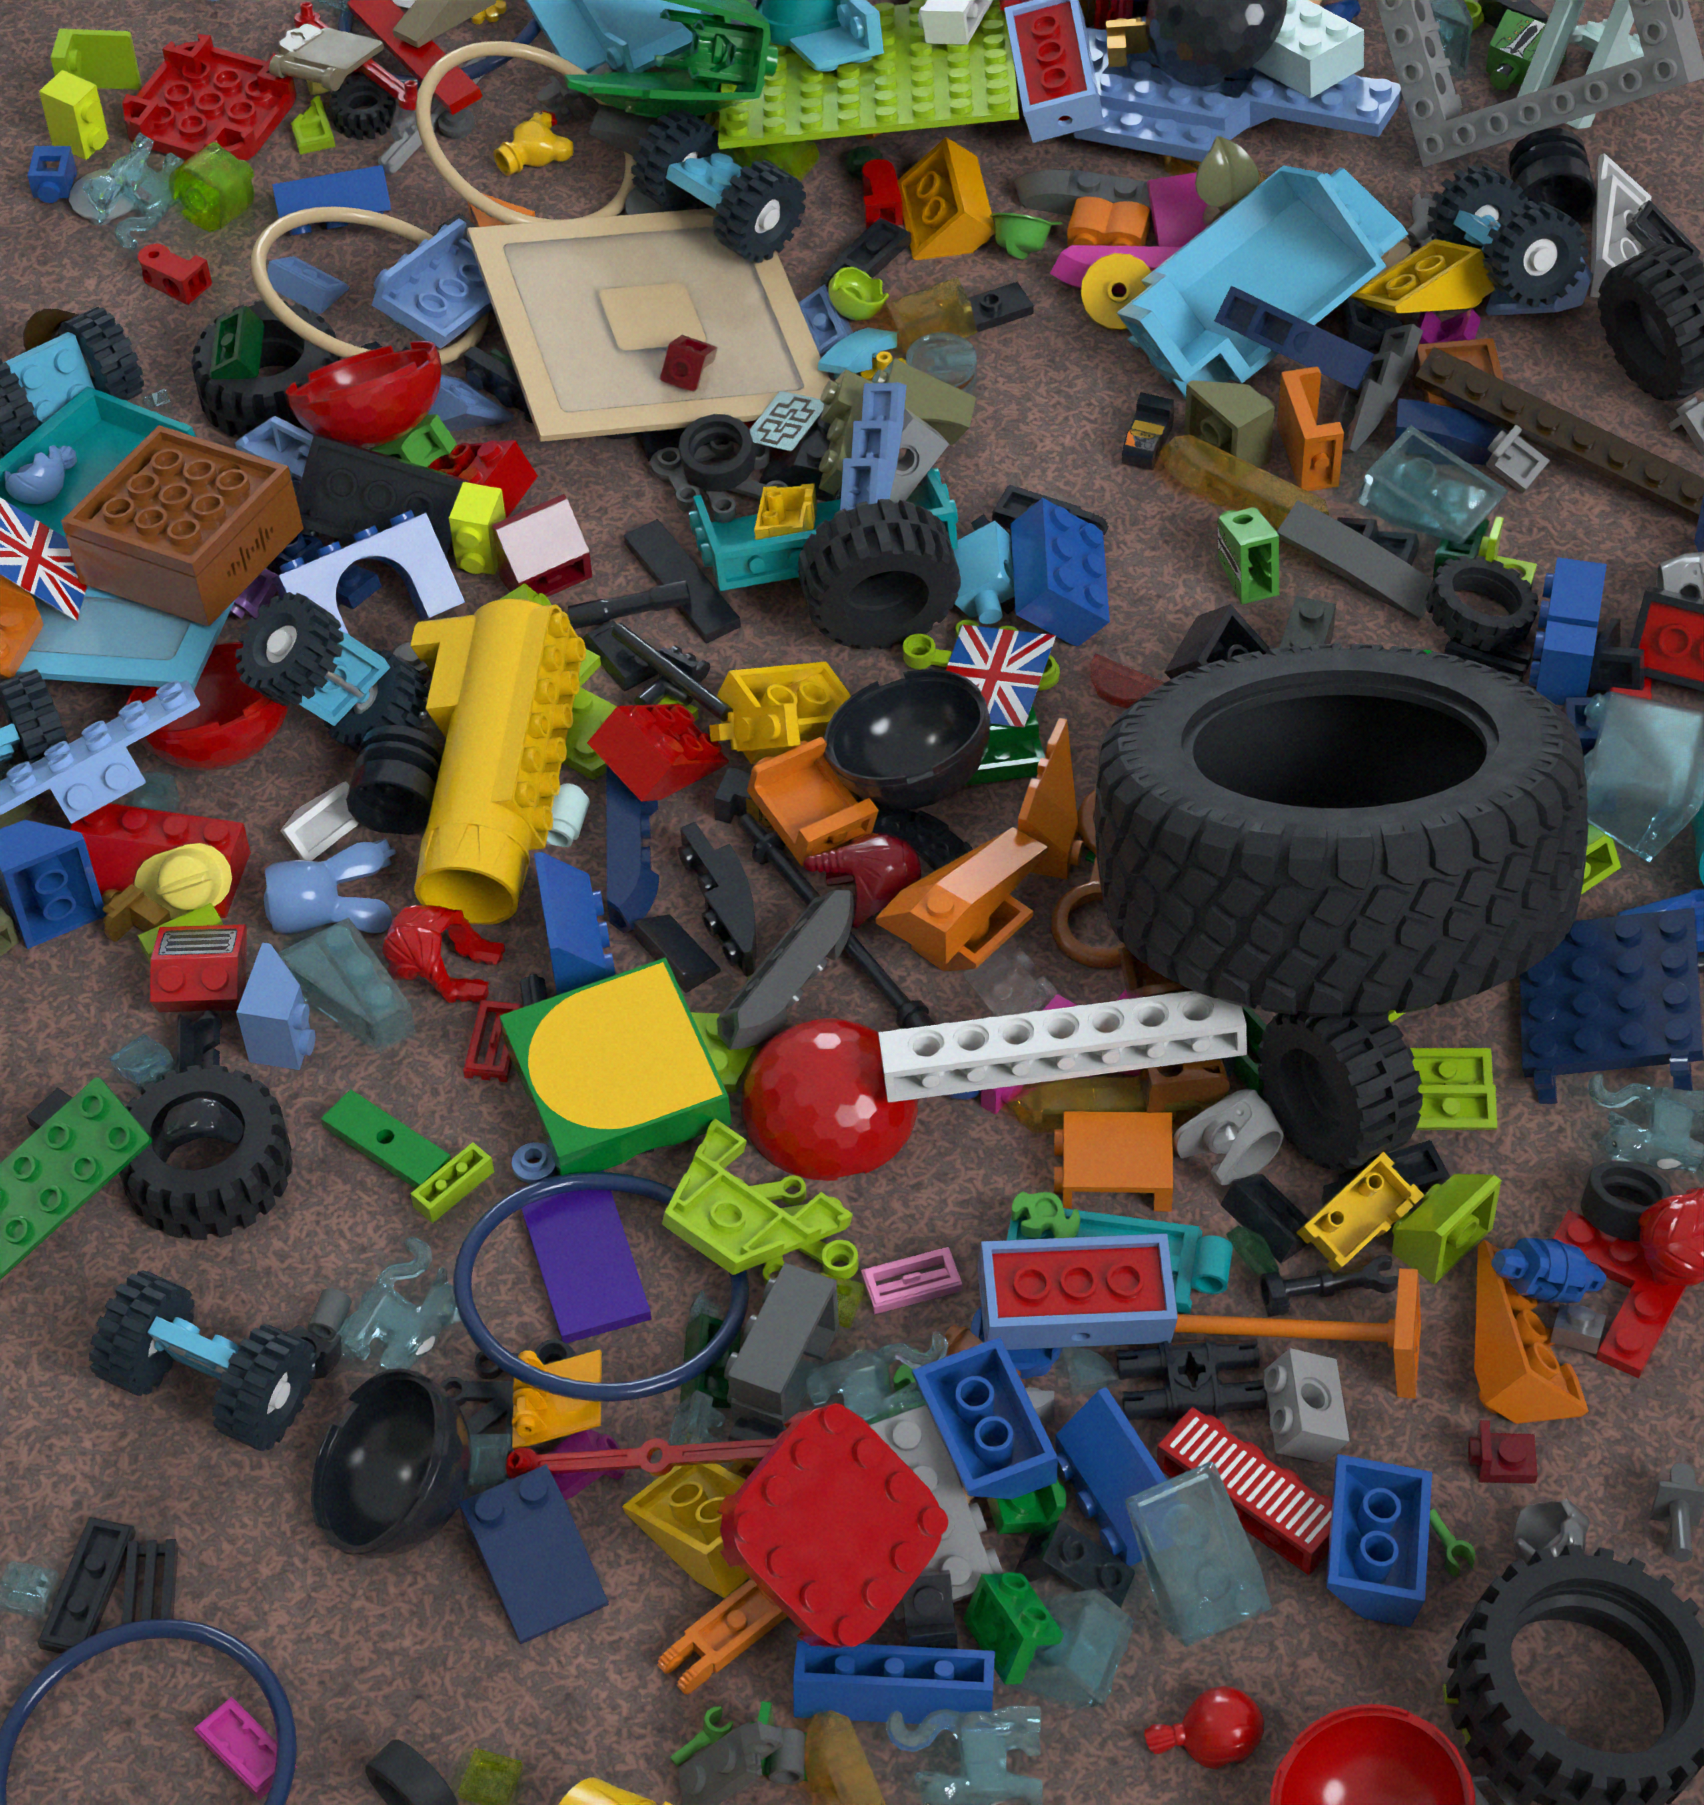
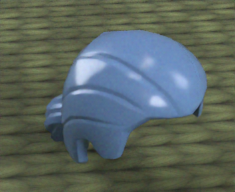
M52 445L49 447L50 454L48 456L42 452L35 454L34 462L20 467L17 470L18 473L11 474L5 471L6 491L14 499L27 504H42L53 501L63 488L65 470L72 468L76 464L77 453L70 446L57 448V446Z

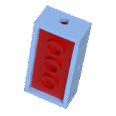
M1031 0L1004 8L1023 114L1032 142L1105 124L1085 20L1079 0Z

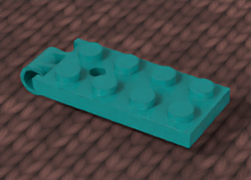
M1064 1208L1066 1219L1071 1217L1073 1209ZM1078 1210L1080 1228L1075 1238L1167 1234L1177 1312L1191 1314V1289H1196L1205 1294H1220L1227 1290L1233 1245L1229 1240L1213 1235L1202 1237L1203 1231L1199 1226ZM1022 1216L1017 1221L1010 1219L1007 1240L1054 1239L1051 1230H1045L1039 1238L1024 1236L1021 1234V1222L1028 1220V1218Z

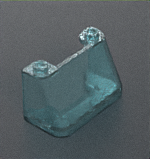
M1609 691L1603 696L1598 693L1591 699L1584 711V714L1587 716L1586 726L1594 731L1599 729L1592 760L1584 767L1588 796L1587 820L1590 824L1649 863L1693 819L1703 803L1704 711Z

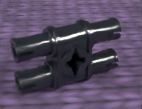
M1206 1336L1201 1341L1178 1343L1163 1341V1343H1158L1157 1348L1116 1350L1119 1380L1160 1376L1161 1380L1166 1381L1163 1389L1122 1391L1124 1415L1128 1421L1166 1417L1168 1422L1172 1421L1174 1424L1178 1423V1420L1182 1419L1192 1407L1205 1416L1212 1415L1220 1420V1417H1224L1225 1412L1255 1409L1266 1410V1390L1263 1389V1379L1236 1383H1222L1221 1379H1217L1218 1371L1259 1368L1260 1357L1259 1348H1256L1258 1347L1257 1339L1215 1342L1214 1338ZM1186 1370H1189L1190 1375L1193 1376V1379L1196 1383L1195 1388H1193L1192 1383L1189 1382V1379L1186 1375Z

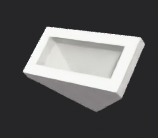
M346 781L299 807L280 830L301 860L312 861L359 824L348 811L346 797L349 785Z

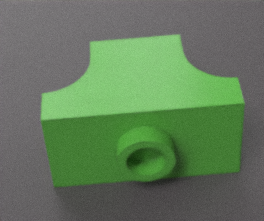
M438 414L427 415L403 437L376 446L372 451L428 467L437 458L450 454L457 443Z

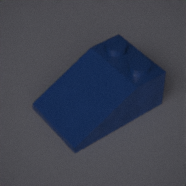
M547 1464L461 1501L459 1508L464 1530L520 1645L609 1605L568 1506Z

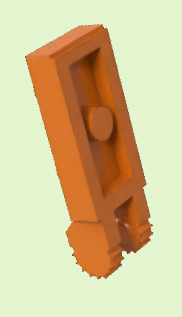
M750 1579L686 1629L684 1636L659 1657L657 1665L665 1674H669L689 1659L695 1651L701 1659L693 1664L690 1669L686 1670L679 1678V1681H677L678 1688L688 1695L708 1680L713 1672L718 1673L788 1616Z

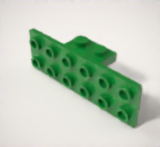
M95 1077L0 1163V1280L152 1143L150 1135L99 1077Z

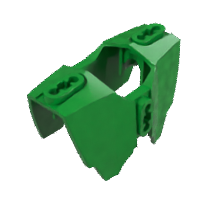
M662 0L701 11V14L664 9L660 12V18L681 22L692 33L693 40L689 50L675 57L655 55L656 65L658 67L684 71L605 72L604 75L565 74L564 82L568 88L585 93L587 96L610 104L617 109H625V113L656 118L665 115L669 118V111L676 110L679 112L681 109L697 117V115H706L759 99L766 82L764 76L773 77L776 72L778 50L776 46L769 44L771 42L769 22L746 0ZM731 19L744 22L746 26L731 24ZM720 83L737 85L734 92H717Z

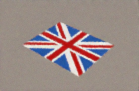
M0 498V574L77 621L87 585L79 582L67 539Z
M962 625L946 671L968 678L980 689L982 696L986 700L991 724L1025 727L1056 635Z

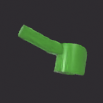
M1430 1510L1429 1523L1446 1550L1445 1568L1451 1575L1459 1577L1460 1567L1453 1557H1464L1473 1569L1475 1550L1469 1542L1456 1540L1436 1510Z
M722 1707L710 1708L704 1716L703 1730L670 1757L676 1767L701 1748L706 1747L708 1744H714L733 1730L734 1721H730L722 1728L712 1725L722 1718Z

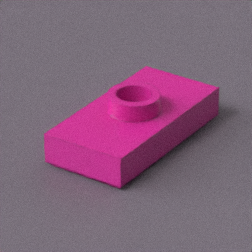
M231 1696L194 1728L196 1737L260 1800L269 1792L276 1766L277 1741Z

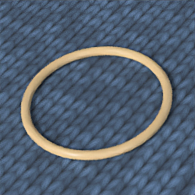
M479 42L457 48L443 56L430 68L424 77L416 101V122L419 136L433 166L450 187L463 199L488 216L505 224L559 221L516 212L496 203L471 186L453 168L437 142L431 121V101L436 86L447 72L465 61L485 56H507L529 60L549 67L564 76L565 74L587 73L554 53L515 42ZM594 98V99L599 103V105L601 104V105L612 106V105H610V104L604 103V102H602V101H600V100ZM624 152V180L611 202L592 214L574 219L617 216L625 208L628 193L635 187L632 181L635 175L631 173V166L637 164V161L633 160L632 155Z
M316 207L285 215L270 224L260 234L252 250L251 274L260 297L284 325L311 344L329 353L347 358L370 351L369 349L338 340L318 330L295 314L282 301L274 290L266 269V258L271 245L281 235L294 228L320 222H348L368 225L395 233L418 245L424 239L430 240L434 236L400 219L357 208ZM489 312L472 324L468 332L459 341L446 348L437 350L440 354L441 365L459 359L471 347H475L479 343L487 328Z

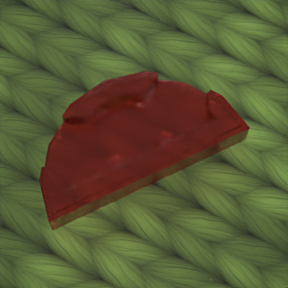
M1096 653L1090 664V678L1097 689V695L1114 706L1128 709L1130 705L1165 683Z

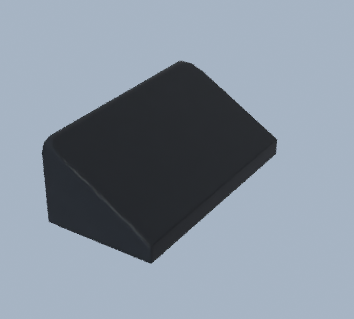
M670 914L643 918L634 922L636 940L655 961L666 957L679 987L685 993L721 972L720 967Z
M1263 1174L1232 1183L1221 1202V1206L1279 1263L1285 1262L1308 1245L1297 1234V1231L1309 1219Z

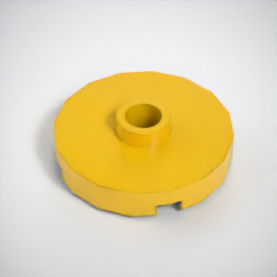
M1113 253L1101 257L1089 267L1082 280L1081 298L1086 313L1096 324L1106 329H1128L1117 312L1147 289L1141 280L1152 271L1142 260L1130 254ZM1115 285H1123L1126 288V294L1123 297L1117 298L1112 294L1111 291Z

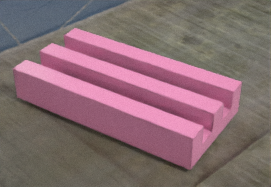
M949 1247L861 1270V1277L866 1286L868 1297L871 1300L874 1314L962 1291V1282ZM944 1263L945 1268L923 1274L916 1272L904 1275L903 1279L878 1286L875 1281Z

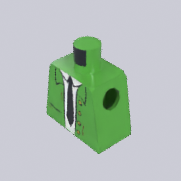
M1511 10L1505 12L1488 49L1486 72L1491 74L1490 81L1494 87L1505 90L1512 82L1522 86L1545 29V23ZM1566 49V52H1565V54H1564V57H1563V59H1562L1561 64H1562V63L1565 61V59H1566L1567 49Z
M1257 508L1223 512L1217 520L1218 557L1241 605L1279 595V535ZM1254 565L1253 570L1249 572V567Z

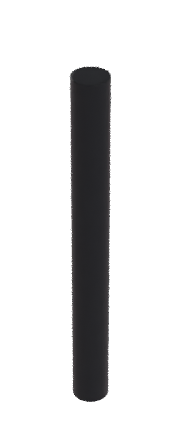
M618 623L614 626L611 632L612 637L723 722L728 720L727 713L733 712L729 705L624 624Z

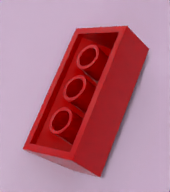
M108 803L75 821L70 828L72 831L81 832L84 837L101 898L108 889H116L123 892L131 884L134 885L140 866L144 861L156 854L187 844L202 843L213 846L225 856L231 867L232 874L229 893L221 903L214 906L220 918H226L251 853L244 823L112 803Z

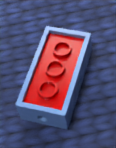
M1167 1234L981 1242L977 1269L984 1342L1001 1337L1006 1350L1163 1343V1341L1171 1343L1178 1317Z

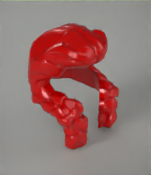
M412 905L402 909L392 920L383 942L382 951L385 961L389 964L387 968L388 976L392 980H413L417 976L426 978L440 992L446 1002L449 1003L456 1002V999L461 1002L469 1000L480 1002L481 1000H486L489 996L488 981L467 978L457 979L448 976L440 955L441 933L445 929L449 930L448 933L450 939L455 943L456 952L462 957L468 955L474 963L483 962L487 965H497L503 960L505 945L481 938L473 930L469 920L464 918L462 910H453L435 905Z
M1704 1187L1688 1189L1686 1194L1672 1195L1657 1201V1203H1654L1645 1210L1638 1220L1641 1228L1640 1244L1645 1249L1643 1254L1644 1260L1651 1268L1654 1278L1664 1284L1694 1286L1704 1281Z

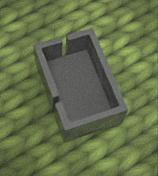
M784 1263L778 1277H771L766 1284L762 1297L763 1306L758 1316L752 1314L746 1324L743 1335L745 1342L740 1352H733L726 1364L724 1378L729 1382L727 1403L731 1404L732 1420L735 1423L741 1417L747 1420L755 1417L787 1429L783 1424L798 1413L819 1370V1365L800 1359L802 1354L823 1361L839 1329L836 1280Z

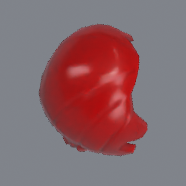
M1219 1686L1208 1689L1199 1695L1187 1710L1182 1723H1174L1172 1726L1153 1724L1145 1729L1144 1736L1150 1751L1154 1754H1162L1174 1746L1184 1745L1187 1752L1196 1762L1206 1768L1219 1769L1227 1763L1236 1762L1238 1764L1248 1758L1260 1743L1264 1734L1265 1724L1261 1709L1249 1695L1232 1686Z

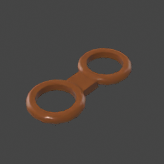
M1095 789L1084 798L1077 811L1078 834L1081 840L1084 841V846L1096 855L1095 825L1093 823L1095 817ZM1096 855L1090 882L1073 887L1059 898L1051 914V934L1058 948L1073 961L1094 968H1112L1121 965L1118 949L1125 947L1124 943L1111 948H1093L1082 944L1076 939L1068 926V920L1072 912L1082 904L1094 900H1103Z

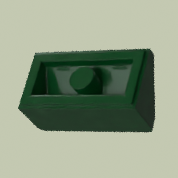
M248 306L242 307L216 321L210 377L212 379H250L259 375L264 322Z
M700 1313L686 1327L683 1363L700 1352L714 1338L721 1328L723 1320ZM741 1329L729 1349L714 1365L699 1376L681 1385V1407L731 1408V1404L727 1403L729 1382L724 1378V1372L733 1352H740Z

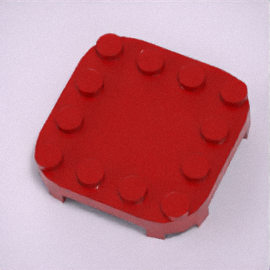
M204 34L197 35L198 41L186 42L176 47L171 41L162 49L165 60L136 96L126 94L123 99L122 106L128 139L144 148L206 166L225 168L227 170L240 169L246 161L260 150L292 108L297 95L294 78L288 75L285 78H280L270 74L269 65L273 56L276 55L275 53L266 62L213 47L211 35Z
M834 1403L796 1413L783 1424L787 1428L737 1492L733 1495L725 1496L717 1513L722 1515L720 1532L724 1549L719 1552L728 1566H740L801 1629L797 1637L810 1646H823L835 1649L857 1646L865 1642L880 1628L933 1558L941 1542L942 1534L947 1530L948 1517L946 1512L939 1507L938 1501L928 1486L868 1423L842 1404Z

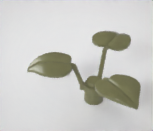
M1221 136L1215 137L1209 152L1198 168L1195 178L1198 196L1208 204L1202 216L1206 227L1234 206V201H1240L1255 189L1259 181L1257 167L1248 153L1233 141Z

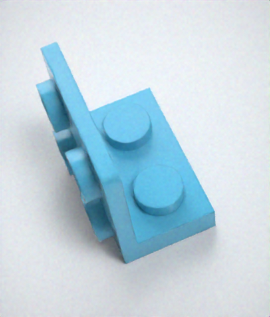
M840 0L841 5L837 6V16L841 26L790 39L791 48L814 70L821 72L835 70L838 65L848 62H867L871 60L872 56L883 54L880 13L867 0Z

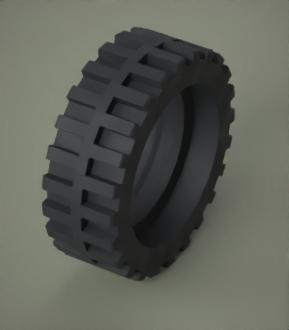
M1566 1545L1557 1557H1554L1551 1549L1547 1547L1535 1551L1527 1564L1522 1558H1519L1509 1564L1501 1577H1495L1455 1637L1458 1641L1450 1651L1447 1667L1454 1669V1672L1446 1682L1447 1698L1458 1699L1459 1701L1458 1706L1451 1715L1455 1729H1467L1471 1739L1466 1744L1465 1749L1472 1760L1482 1756L1491 1767L1486 1777L1497 1787L1503 1780L1518 1791L1514 1801L1521 1805H1530L1532 1801L1541 1805H1664L1665 1803L1670 1805L1704 1766V1628L1695 1618L1700 1608L1691 1597L1682 1602L1671 1591L1675 1583L1664 1574L1657 1581L1644 1573L1643 1570L1646 1563L1634 1557L1625 1564L1613 1560L1614 1550L1598 1547L1594 1555L1591 1556L1583 1555L1581 1545ZM1565 1620L1593 1627L1626 1647L1643 1665L1660 1697L1664 1716V1730L1657 1742L1649 1749L1641 1752L1612 1753L1584 1746L1557 1731L1534 1709L1518 1683L1511 1656V1645L1517 1633L1526 1624L1533 1622Z

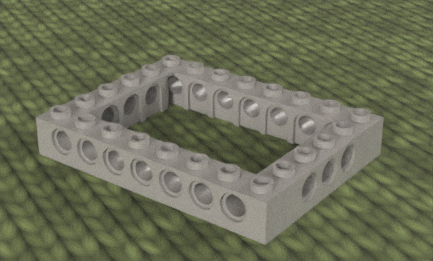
M1376 0L1423 167L1454 159L1526 136L1533 132L1548 129L1704 79V60L1687 0H1629L1644 54L1643 57L1457 117L1462 108L1461 98L1459 94L1456 95L1448 68L1451 65L1450 59L1445 58L1438 30L1441 29L1440 24L1435 22L1430 1Z

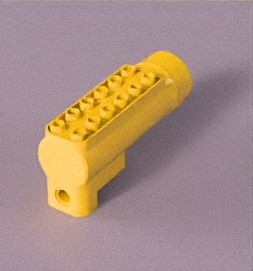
M516 598L500 599L481 606L474 615L420 621L414 627L410 645L420 661H424L433 674L426 710L446 737L429 821L421 840L414 891L422 905H435L453 910H462L464 918L469 920L470 924L493 925L503 922L515 914L529 867V851L544 849L546 846L548 831L553 827V814L551 810L554 796H558L560 791L559 774L561 764L565 761L567 755L566 738L568 728H571L573 724L572 708L574 697L578 694L580 688V666L586 657V647L583 639L578 637L570 624L568 615L562 612L558 605L544 606L533 601Z

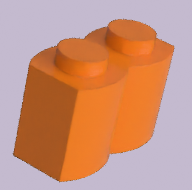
M1098 197L1076 199L1067 228L1068 247L1071 245L1145 246L1150 230V208L1131 201L1112 203Z

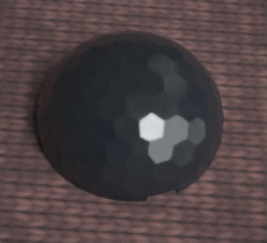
M1149 0L1146 10L1145 30L1149 50L1157 65L1168 76L1179 83L1202 87L1225 82L1224 77L1240 70L1242 67L1248 70L1272 46L1285 20L1287 0Z
M923 669L903 672L905 677L903 679L879 686L878 681L847 699L832 716L824 736V740L827 743L826 754L828 763L842 784L860 799L870 798L875 806L894 810L917 809L933 805L958 792L977 772L987 753L990 742L991 719L986 700L982 696L980 689L968 678L944 670Z
M394 1368L371 1377L351 1394L348 1399L353 1402L338 1426L331 1423L324 1436L312 1476L311 1507L315 1525L322 1528L328 1538L327 1543L332 1547L339 1549L347 1555L367 1559H383L409 1552L433 1538L458 1509L465 1495L471 1471L472 1444L470 1432L459 1406L448 1392L431 1378L417 1371Z

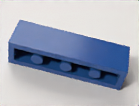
M797 1641L793 1678L794 1718L992 1728L995 1651L858 1644L853 1647L834 1649L823 1646H810L804 1641Z

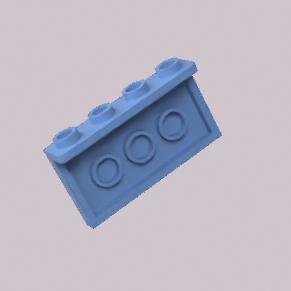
M460 218L449 226H442L437 235L430 240L424 239L415 251L409 255L404 254L397 264L389 270L383 269L373 285L376 292L372 306L391 317L395 322L417 333L424 340L433 342L440 349L493 309L471 244L462 238L466 222Z

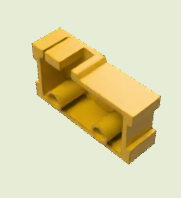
M801 484V486L777 488V486L763 487L754 529L755 540L813 530L818 509L815 484Z
M1384 1151L1297 1231V1234L1307 1244L1312 1242L1329 1260L1326 1265L1334 1273L1350 1261L1375 1236L1379 1237L1387 1232L1394 1222L1403 1217L1425 1196L1415 1184L1410 1186L1392 1167L1394 1162Z

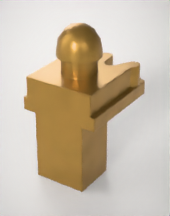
M1141 17L1136 19L1118 18L1106 21L1109 67L1127 66L1126 54L1147 53L1149 46L1145 33L1146 22H1142Z
M132 884L123 892L116 889H108L102 895V901L105 905L103 911L108 914L103 919L105 934L112 941L118 942L134 925L146 932L171 921L170 911L144 895L142 889Z

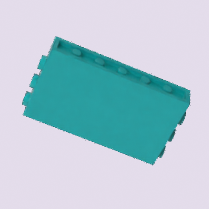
M87 386L0 459V498L66 538L61 520L158 425L196 437L193 428L186 423L178 422L155 411H150L127 400L119 399ZM52 445L57 446V448L70 446L77 453V462L72 468L65 470L63 488L53 501L42 504H27L14 499L6 491L5 471L11 474L18 473L17 470L20 467L34 462L35 454L42 452L48 456L50 454L49 447Z
M931 467L921 480V485L914 489L906 501L913 503L915 508L920 505L938 517L948 532L953 550L958 549L956 530L958 513L954 499L950 500L946 483H941L939 469ZM701 495L693 496L695 510L689 511L688 514L692 535H695L698 551H701L704 568H712L719 590L724 591L799 577L798 560L802 549H804L805 542L811 533L816 535L818 525L825 519L828 521L832 520L834 514L840 511L841 499L817 503L818 509L813 530L755 540L754 532L758 514L734 518L727 523L711 522Z

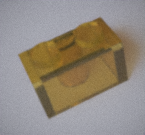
M951 277L885 302L882 307L893 332H897V341L905 358H910L917 349L926 344L934 342L952 343L977 333L970 300L958 277Z

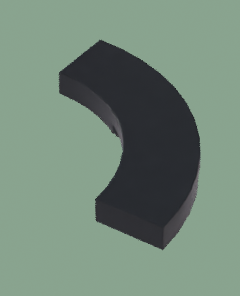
M876 806L879 811L872 833L888 834L903 841L906 840L917 855L928 863L934 871L973 850L968 842H963L949 830L948 824L922 810L916 813L910 810H894Z

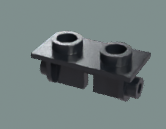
M211 1010L203 1011L200 1017L194 1021L181 1014L178 1015L176 1074L188 1071V1066L201 1065L202 1069H211L212 1065L220 1066V1051L214 1047L220 1044L222 1020L216 1012Z

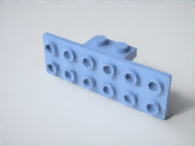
M178 680L171 681L156 691V697L145 703L138 700L122 708L119 711L120 716L105 724L104 721H98L91 724L82 731L81 734L83 736L69 744L66 741L59 742L48 748L44 752L45 757L32 764L29 761L22 762L11 768L7 772L8 777L0 781V815L51 789L72 824L145 784V778L128 751L127 746L200 706L189 681L185 680L181 683Z

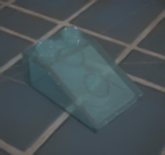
M1410 425L1366 472L1356 501L1390 524L1463 544L1506 497L1509 490Z
M1212 1461L1124 1499L1161 1623L1185 1648L1272 1609L1260 1565L1216 1465Z

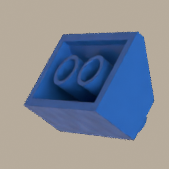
M383 165L272 184L278 218L299 210L316 207H348L381 214L391 211ZM348 222L312 223L294 228L289 231L290 236L311 233V225L322 223L326 224L327 230L349 225Z
M22 820L0 829V887L9 914L27 949L107 916L106 912L103 911L104 904L81 832L29 820Z
M534 853L556 994L560 995L616 975L612 953L603 954V948L610 947L606 921L599 923L597 921V916L604 915L601 891H592L588 873L546 853Z
M1001 1337L912 1370V1375L968 1496L1015 1499L1057 1483L1058 1457Z
M1107 1387L1098 1390L1055 1435V1453L1058 1457L1057 1474L1063 1482L1071 1481L1077 1491L1075 1498L1082 1514L1087 1519L1094 1517L1101 1528L1099 1536L1105 1550L1114 1556L1118 1555L1122 1562L1132 1566L1176 1544L1179 1497Z
M1337 1454L1334 1470L1326 1588L1363 1619L1411 1627L1425 1602L1432 1472Z

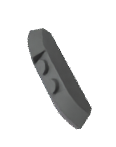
M1074 169L1040 170L1014 179L1020 202L1028 209L1071 216L1076 199L1081 197H1098L1112 203L1131 201L1150 208V229L1154 230L1146 181Z
M835 890L814 898L717 1018L718 1036L730 1050L754 1046L777 1033L787 1022V1009L794 1005L802 996L803 990L801 986L805 981L815 977L823 970L828 962L825 957L837 960L847 943L853 923L854 895L850 890Z

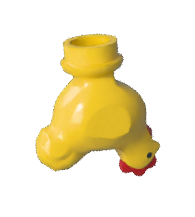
M546 110L534 113L532 118L513 129V141L511 143L502 142L500 147L493 151L494 160L504 175L519 174L523 169V165L541 167L554 160L557 162L566 161L573 156V142L569 138L553 134L550 130L552 126L557 124L555 113Z

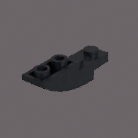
M692 822L680 828L682 846L678 847L680 860L688 871L694 869L698 875L697 881L705 898L706 909L702 913V920L708 933L711 936L718 934L722 940V950L728 963L731 966L738 964L744 975L748 977L754 973L757 935L753 897L747 876L730 844L714 850L697 823Z

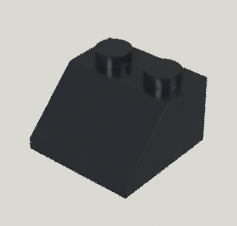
M822 412L792 451L773 447L769 463L765 467L759 483L766 485L771 481L779 480L786 483L788 487L801 486V484H815L816 500L826 502L835 500L838 490L834 494H830L819 488L823 472L819 471V465L831 442L827 440V433L831 424L821 420Z
M1229 604L1196 617L1164 673L1170 679H1173L1183 673L1191 672L1198 667L1219 660L1226 662L1234 656L1257 651L1264 655L1270 647L1237 610Z

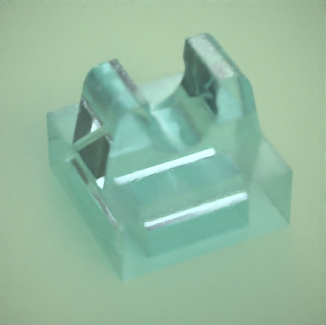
M696 1390L675 1408L668 1441L670 1445L721 1442L720 1438L712 1436L707 1430V1427L718 1429L725 1423V1416L711 1407L712 1396Z
M11 1561L7 1565L0 1582V1611L43 1620L59 1581L57 1570Z

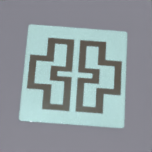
M780 391L751 427L750 433L753 442L792 451L821 414L824 403L817 398Z

